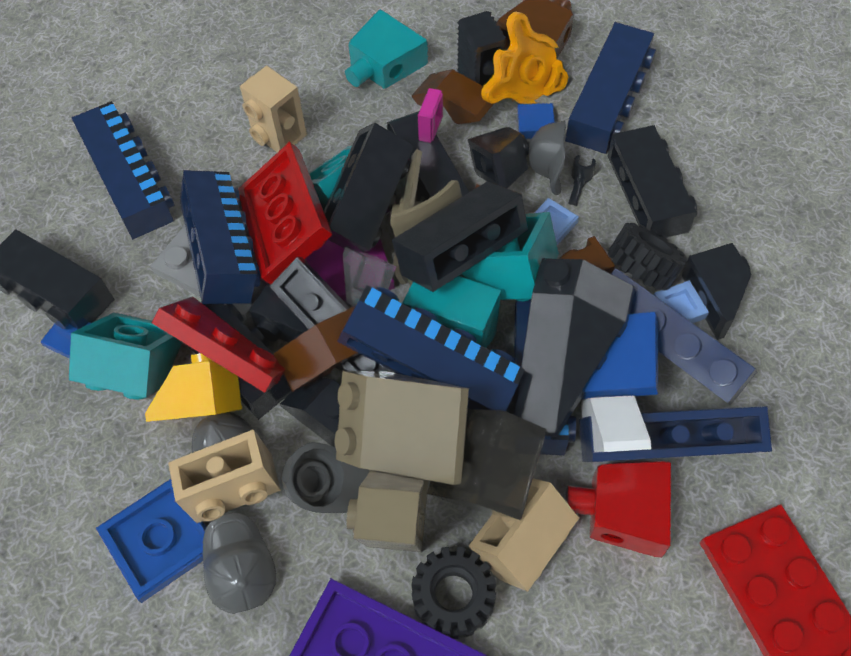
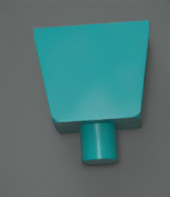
M380 9L350 40L348 46L351 66L345 70V76L354 87H359L366 80L371 79L386 89L428 64L427 39Z

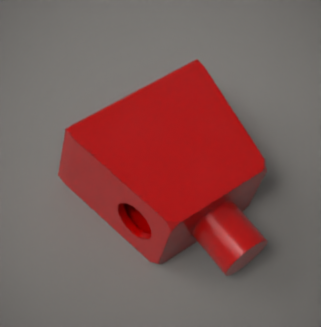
M671 462L602 464L596 468L592 479V488L567 486L565 501L576 514L591 515V539L662 558L669 549L671 540Z

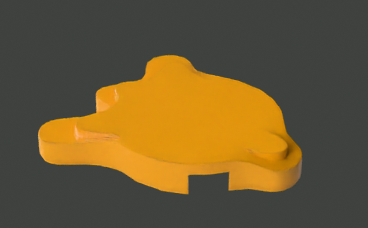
M513 12L506 22L510 46L507 50L498 49L494 53V75L484 85L482 98L491 104L507 98L519 104H537L535 100L542 95L549 96L553 92L562 91L567 85L568 74L563 68L562 61L556 57L555 48H559L556 42L547 35L534 32L524 13Z

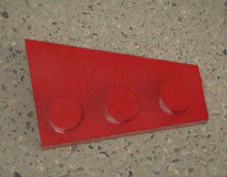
M193 296L160 307L151 322L264 393L279 382L285 371V368L277 362L273 354L257 347Z

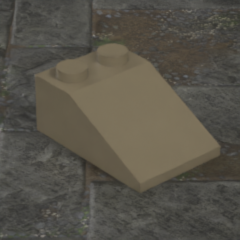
M342 371V382L338 390V402L340 405L339 423L334 440L336 460L361 469L452 485L461 484L469 388L387 371Z

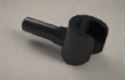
M580 155L574 158L571 172L574 186L568 204L577 206L584 184L593 177L596 165L595 159H592L590 166H582L579 164Z

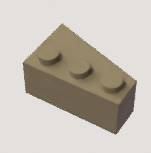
M370 470L359 486L358 499H350L348 504L347 529L353 530V539L369 548L422 552L429 480Z

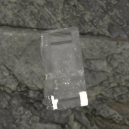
M345 247L343 263L346 302L356 306L367 285L374 289L376 287L389 289L396 266L377 256Z

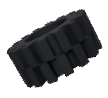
M632 222L630 224L625 223L608 250V255L613 258V263L622 266L620 269L624 273L629 272L632 274L631 278L636 281L640 279L644 285L648 287L652 285L657 290H661V288L667 290L670 288L687 262L684 253L677 250L678 247L675 244L667 242V238L664 236L660 237L656 231L652 229L649 231L645 226L640 224L638 226Z
M448 546L441 548V553L435 555L434 551L428 554L427 561L424 564L420 562L416 568L417 574L412 579L411 594L417 617H420L422 624L445 635H449L453 639H459L460 635L465 634L466 637L471 636L479 627L480 629L483 628L494 609L496 581L495 576L490 574L491 567L486 561L482 563L479 560V554L474 551L471 555L466 554L465 548L457 546V551L450 552ZM458 576L466 580L470 585L472 598L462 609L449 610L438 602L435 591L437 585L444 578Z

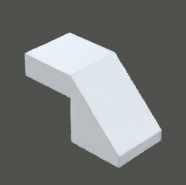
M634 395L588 398L581 401L582 418L591 416L594 452L651 449V440Z

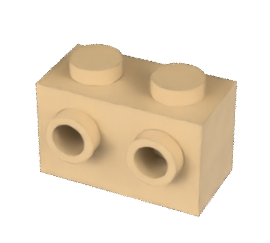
M266 65L240 85L244 101L242 107L248 116L251 127L249 132L259 145L264 146L266 144L274 151L279 152L289 141L295 145L307 135L298 87Z
M254 429L168 462L175 502L196 523L216 520L227 511L245 504L260 503L268 495L281 491L272 454Z
M521 475L470 543L469 547L480 555V560L483 563L485 561L491 567L490 571L499 580L529 591L557 549L566 540L579 517L550 482Z

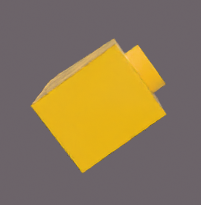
M203 354L191 355L192 364L173 366L145 412L146 422L216 415L241 410L238 376Z

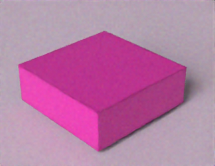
M433 88L428 89L418 113L419 140L431 143L443 118V94L441 90Z

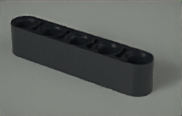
M419 111L387 122L388 131L414 146L409 159H411L416 149L422 151L417 184L420 196L424 195L425 199L428 200L441 191L451 180L459 182L462 196L469 193L438 136L435 135L431 143L419 140Z

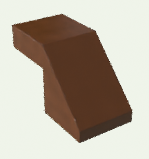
M454 69L430 74L411 95L416 104L422 106L429 88L441 90L443 106L454 123L458 125L479 122L493 106V104L484 101L482 98L484 86Z
M355 306L316 324L273 353L277 362L285 368L283 375L292 392L329 375L335 366L359 355L358 352L337 342Z

